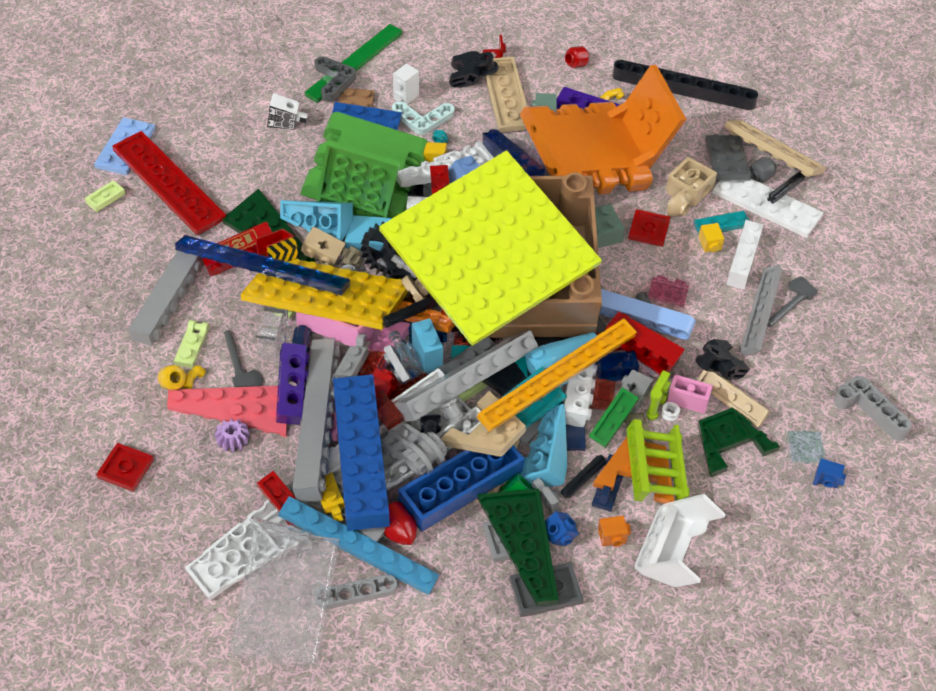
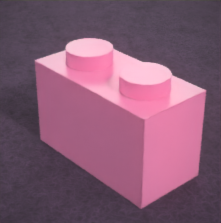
M674 375L667 402H674L679 407L705 414L713 385Z

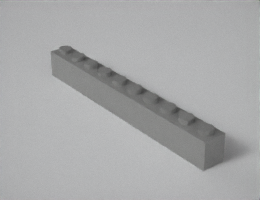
M335 338L312 340L293 481V492L296 500L300 502L322 500L323 491H326L325 475H328L327 459H330L328 445L332 442L330 429H333L332 414L335 413L333 378H335L334 373L340 365L338 357H341L340 345L337 346Z

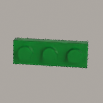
M622 387L589 434V438L606 448L639 401V397Z

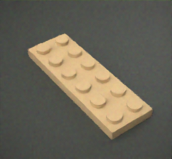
M514 56L494 58L493 61L499 65L498 71L484 77L498 132L527 130L520 117V113L524 107H527Z
M741 119L726 122L725 128L729 130L730 134L743 137L744 142L757 145V149L760 151L771 153L772 157L777 160L782 159L787 162V166L793 169L798 168L807 177L823 174L826 169L822 164Z

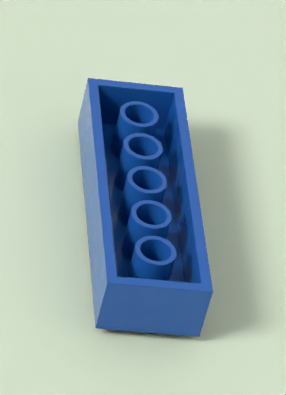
M514 445L502 457L464 450L435 467L429 474L425 473L398 489V502L403 503L408 512L414 517L419 530L423 532L476 500L477 494H485L511 479L517 472L521 473L525 459Z

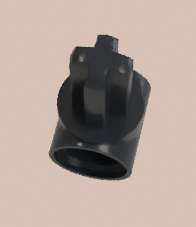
M424 415L420 417L421 433L433 432L437 435L441 431V415Z

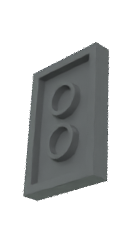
M571 562L553 566L559 598L558 604L536 606L520 575L509 576L520 617L583 604L584 599Z

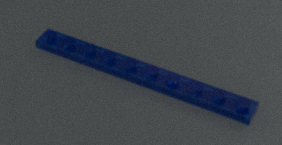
M184 235L175 243V249L186 254L196 255L219 263L310 286L318 290L332 292L333 294L342 295L350 286V279L188 235Z

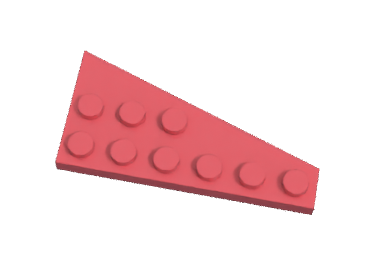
M278 386L168 390V410L189 415H199L206 419L220 420V422H223V420L229 422L231 418L234 421L240 419L242 423H246L249 429H259L266 433L271 432L287 437V424L276 423Z

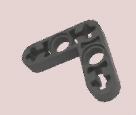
M324 56L318 57L314 61L316 71L333 77L321 89L324 101H334L356 80V70L353 67Z

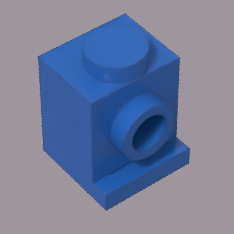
M821 458L813 485L817 486V483H821L828 488H838L839 485L843 486L846 479V474L843 473L845 465Z

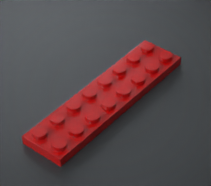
M142 131L112 145L113 151L197 236L221 223L222 219L226 217V214Z

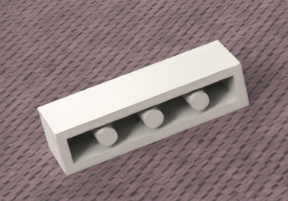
M749 220L745 221L729 272L727 285L745 289L764 224Z

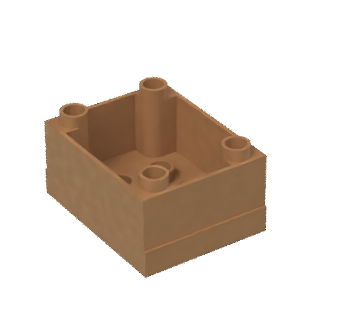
M576 172L569 173L566 176H529L598 255L593 177L583 176ZM599 266L488 337L507 338L527 330H531L534 337H576L591 332L596 333L602 304Z

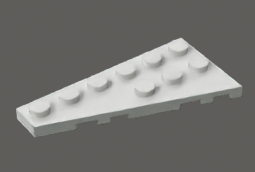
M479 141L473 147L465 146L460 152L454 150L435 157L434 161L430 163L424 161L419 167L411 166L400 170L396 180L401 187L419 184L426 185L431 183L430 166L448 165L449 169L455 160L470 155L481 166L494 157L482 142Z

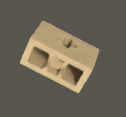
M313 226L302 245L301 252L307 257L319 260L323 265L334 267L346 243Z

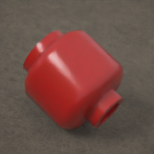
M583 46L570 47L565 54V62L571 68L584 67L589 61V53Z

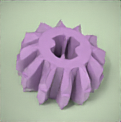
M231 418L229 422L223 420L222 425H217L215 439L217 440V445L223 447L225 452L231 448V451L234 453L235 448L242 450V445H247L250 433L246 423H242L240 419L234 421Z

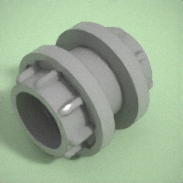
M433 432L420 433L417 436L418 443L416 445L409 442L405 446L406 450L403 452V459L408 467L417 475L429 474L433 471L431 465L433 462L440 465L445 461L444 456L447 454V448L443 441Z

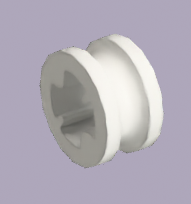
M674 402L665 403L662 408V417L667 421L676 420L679 417L680 407ZM670 409L671 411H674V414H672L671 412H667V410Z

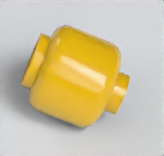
M167 365L158 372V383L166 390H178L185 384L186 374L180 366Z

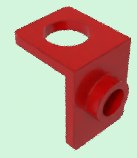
M499 35V49H484L483 52H493L496 54L494 58H502L503 53H506V44L503 43L502 35Z

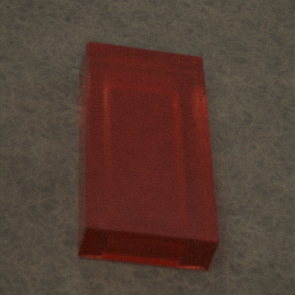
M383 390L376 394L378 419L389 431L404 421L405 418Z

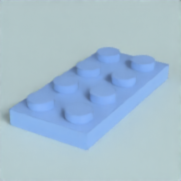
M123 117L94 163L95 168L128 175L131 168L113 151L112 145L139 131H142L150 139L156 129L155 124Z

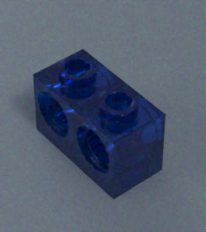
M635 351L607 354L596 362V374L599 384L622 381L624 376H628L632 369L637 372L639 371V363Z

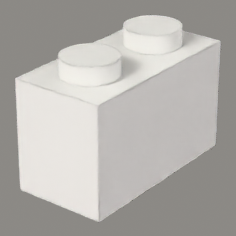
M406 63L393 73V97L397 102L408 104L419 96V71Z

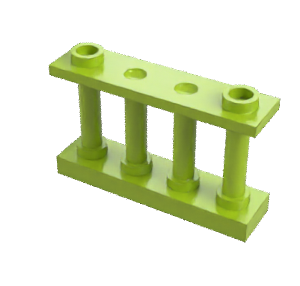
M633 419L626 431L634 501L642 502L650 492L675 495L676 501L688 498L690 489L687 486L682 450V434L680 433L679 425L675 424L669 433L645 431L642 428V420ZM644 439L667 441L669 443V451L647 448L644 446ZM646 456L671 459L672 469L649 466L646 462ZM648 474L673 477L674 487L651 484Z

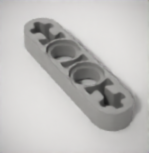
M382 575L322 588L314 595L315 605L318 609L328 610L391 596L397 590V580L392 575ZM385 582H389L391 588L387 589ZM375 584H378V588H379V591H378V592H376V585H375ZM365 586L373 589L370 594H363L360 590ZM343 591H349L352 594L348 599H342L339 595ZM333 593H336L337 601H334ZM321 596H326L327 602L323 603Z

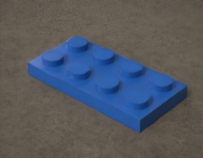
M335 102L332 113L340 112L395 130L399 129L402 112L339 102Z

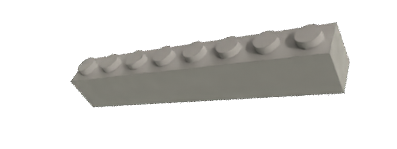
M531 330L514 334L397 402L396 406L403 420L415 421L522 358L525 354L538 348Z

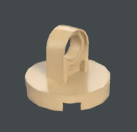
M406 275L401 280L407 291H410L414 296L413 298L416 302L427 298L426 295L429 292L419 279L414 281L409 275Z

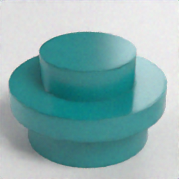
M434 130L432 140L436 143H447L448 137L443 130Z

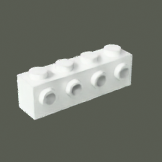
M592 364L566 383L565 394L567 398L563 401V404L565 405L567 425L584 428L586 420H590L592 409L588 407L592 405L594 394H590V392L594 390L595 379H592V376L596 375L597 365Z

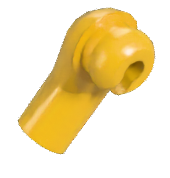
M615 88L606 91L599 98L609 101L612 97L616 96L619 100L624 96V92H622L621 88Z
M196 365L187 372L186 381L182 388L192 389L194 379L197 376L203 378L205 375V368Z

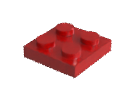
M636 209L628 239L663 247L671 216Z
M116 443L96 475L100 480L134 492L153 463L154 458L150 454Z

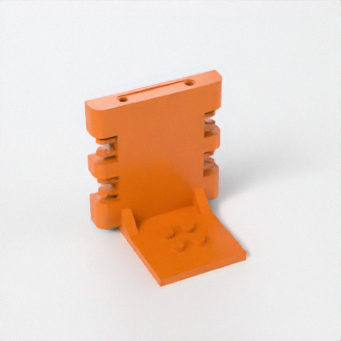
M650 65L628 99L617 107L613 102L591 103L583 110L576 104L562 105L555 112L550 110L548 106L524 107L520 113V117L549 175L566 176L569 173L576 172L583 176H592L593 187H596L599 195L610 194L615 185H619V182L625 185L628 192L648 189L653 180L650 168L687 120L657 65Z

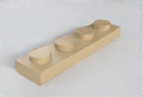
M703 370L697 381L713 385L712 395L730 408L733 407L757 427L763 424L771 410L715 371L708 372Z

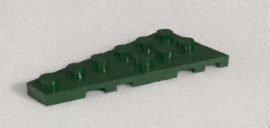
M259 188L222 219V223L238 233L264 222L268 223L272 232L285 229L295 236L298 258L296 259L315 262L314 258L307 257L301 252L303 244L286 222L280 218L278 212Z
M539 489L477 494V500L536 606L558 604L559 598Z

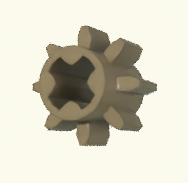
M352 246L349 249L344 248L340 254L343 257L341 262L345 265L351 264L360 267L364 260L360 257L362 252Z

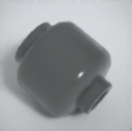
M761 157L750 166L752 179L764 183L773 177L776 173L775 162L767 157Z

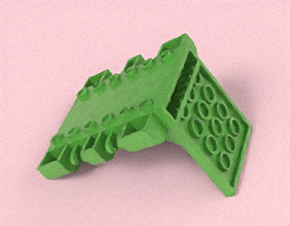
M333 112L323 135V138H326L327 141L318 146L314 156V162L317 166L308 171L300 195L316 199V201L353 203V215L394 218L406 211L407 193L414 185L401 187L396 180L398 171L411 166H421V163L425 161L423 153L428 141L424 138L347 114Z

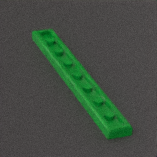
M391 24L387 25L341 63L358 71L400 37L402 30ZM328 75L322 77L304 92L305 96L316 103L322 100L321 89L333 77Z

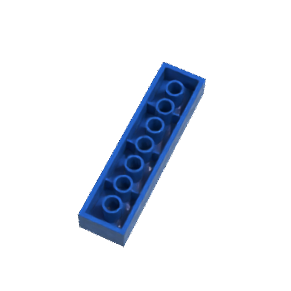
M373 375L333 378L347 531L390 527Z

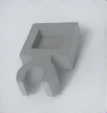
M540 478L532 481L534 485L532 489H539L541 501L549 512L553 514L555 511H559L560 499L556 492H552L548 486L545 487Z

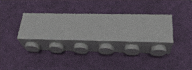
M179 247L128 330L131 340L152 346L155 340H159L161 330L164 326L168 325L172 312H176L180 299H183L186 295V289L189 285L193 284L196 273L202 269L203 263L200 253Z

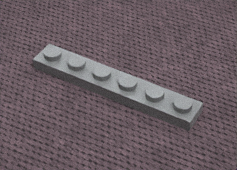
M779 264L763 269L740 351L743 355L747 356L761 351L783 270Z

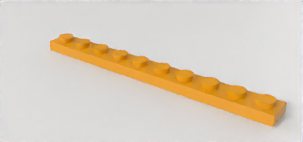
M622 319L479 412L477 415L478 420L491 432L633 338L637 332L625 319Z

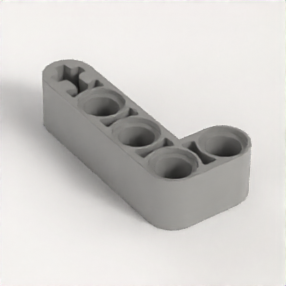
M856 376L838 388L834 398V404L837 408L848 409L857 404L894 440L902 441L907 437L911 428V421L865 377Z

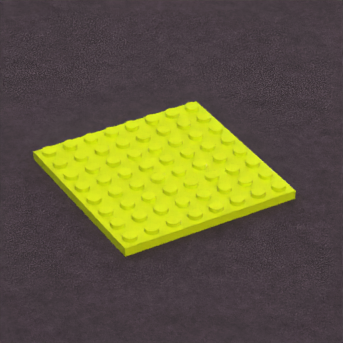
M507 150L379 226V231L472 346L596 268L602 262L601 258Z

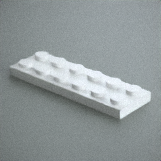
M751 178L750 180H720L712 192L805 238L809 236L824 213L787 195H784L776 203L772 204L771 201L768 202L767 198L774 189Z

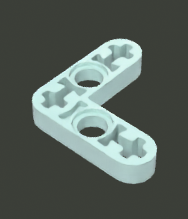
M395 102L392 105V111L402 112L401 121L420 135L429 133L454 116V106L449 103L440 105L423 117L404 102ZM408 117H414L415 119H414V120H408V119H406V118H408ZM431 118H438L439 120H437V121H432V120H430V119H431Z

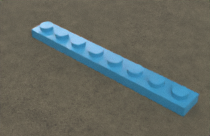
M290 496L279 512L278 516L394 576L396 579L429 595L439 577V574L355 530L347 531L346 525Z

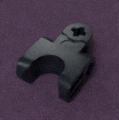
M470 51L455 55L451 59V66L458 71L450 75L449 84L454 88L476 84L479 82V77L496 73L499 65L493 61L494 56L491 52L479 53L477 51Z
M712 339L708 341L702 349L704 354L698 355L695 359L696 363L703 370L720 372L725 379L739 380L750 370L744 361L736 359L729 352L733 347L727 340Z

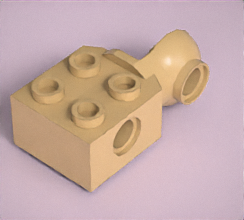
M687 157L668 176L666 192L671 196V199L667 205V215L671 217L681 215L684 217L691 206H696L714 188L717 172Z

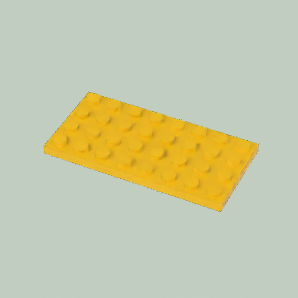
M294 259L273 268L269 267L267 261L240 295L242 301L383 330L385 325H383L382 318L396 311L408 291L401 279H392L366 272H357L331 265Z

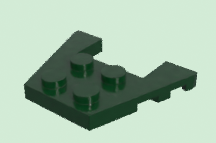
M733 407L698 420L697 426L711 477L726 472L728 469L727 464L719 453L753 441L764 457L779 451L780 446L777 442L769 440L766 437L767 434L762 430L758 431L751 425L752 422Z

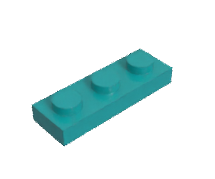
M743 210L695 219L693 224L698 234L701 225L718 223L721 231L726 232L742 229L745 221L749 219Z

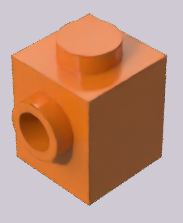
M624 515L599 519L597 529L602 547L610 545L619 547L627 543L628 535H631L629 523L625 522Z

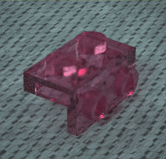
M657 275V277L652 278L648 297L650 300L684 307L689 285L683 280L676 279L674 282L668 280V277Z

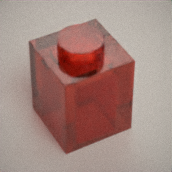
M596 378L592 393L594 394L591 405L592 409L607 410L614 398L615 382Z

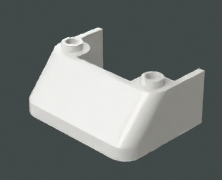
M705 494L663 504L656 512L636 560L635 569L641 575L672 587L700 583L701 579L682 562L691 538L704 534L709 521L724 518L726 514Z

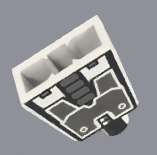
M273 93L269 107L267 127L294 130L296 122L306 124L308 113L298 111V101Z

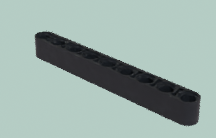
M617 60L614 62L612 77L620 82L637 85L650 66L626 60ZM658 68L673 94L744 110H753L756 107L758 92L754 89Z

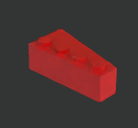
M618 311L605 330L625 319L637 332L633 338L619 347L659 376L663 370L671 373L678 364L685 349L631 319L627 314Z

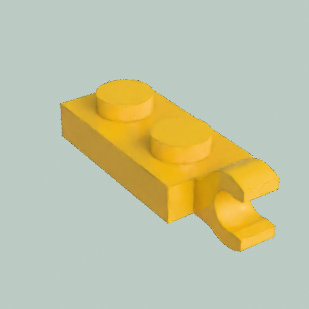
M333 473L325 475L326 491H323V498L320 502L324 513L331 512L333 519L340 522L343 521L340 509L345 508Z

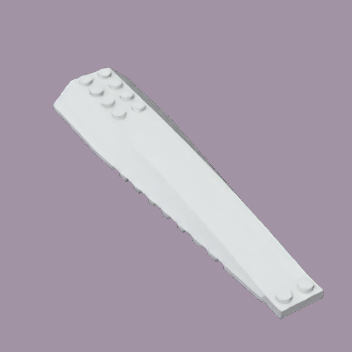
M439 368L377 410L381 438L387 436L385 430L399 420H403L396 403L444 376L445 374ZM457 396L466 416L451 424L447 422L440 407L425 415H441V431L437 433V436L441 439L452 427L469 435L481 423L477 418L481 410L477 406L471 409ZM420 418L415 421H404L421 432ZM338 444L336 447L329 449L330 459H327L328 474L333 473L344 501ZM382 451L387 491L415 473L408 467L404 459H394L388 452ZM293 482L289 485L286 484L287 488L295 496L293 492ZM266 500L259 510H254L249 514L243 523L239 522L206 549L200 557L188 564L185 570L211 601L227 588L312 537L313 534L298 526L291 529L286 521L278 516L279 512L270 501ZM320 500L302 502L325 514ZM345 508L340 509L342 518L346 516ZM331 512L325 514L326 516L333 519Z

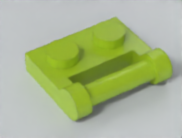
M664 370L650 394L651 404L647 410L646 417L652 421L658 418L657 410L661 404L666 403L669 395L667 392L671 386L669 381L670 373Z

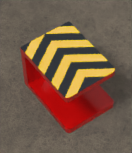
M280 229L255 239L258 259L260 261L268 259L270 268L298 258L295 236L285 229Z

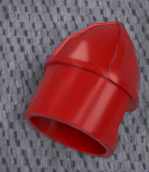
M393 502L388 504L390 527L385 528V536L393 542L402 545H412L417 534V525L414 517L408 512L403 503Z

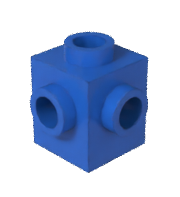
M555 511L545 520L548 540L552 544L567 546L579 535L575 521L567 513Z

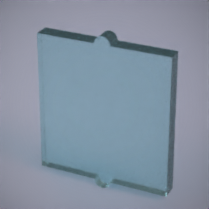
M805 430L802 432L788 431L792 462H806L810 464V462H819L821 458L825 459L821 432H806Z

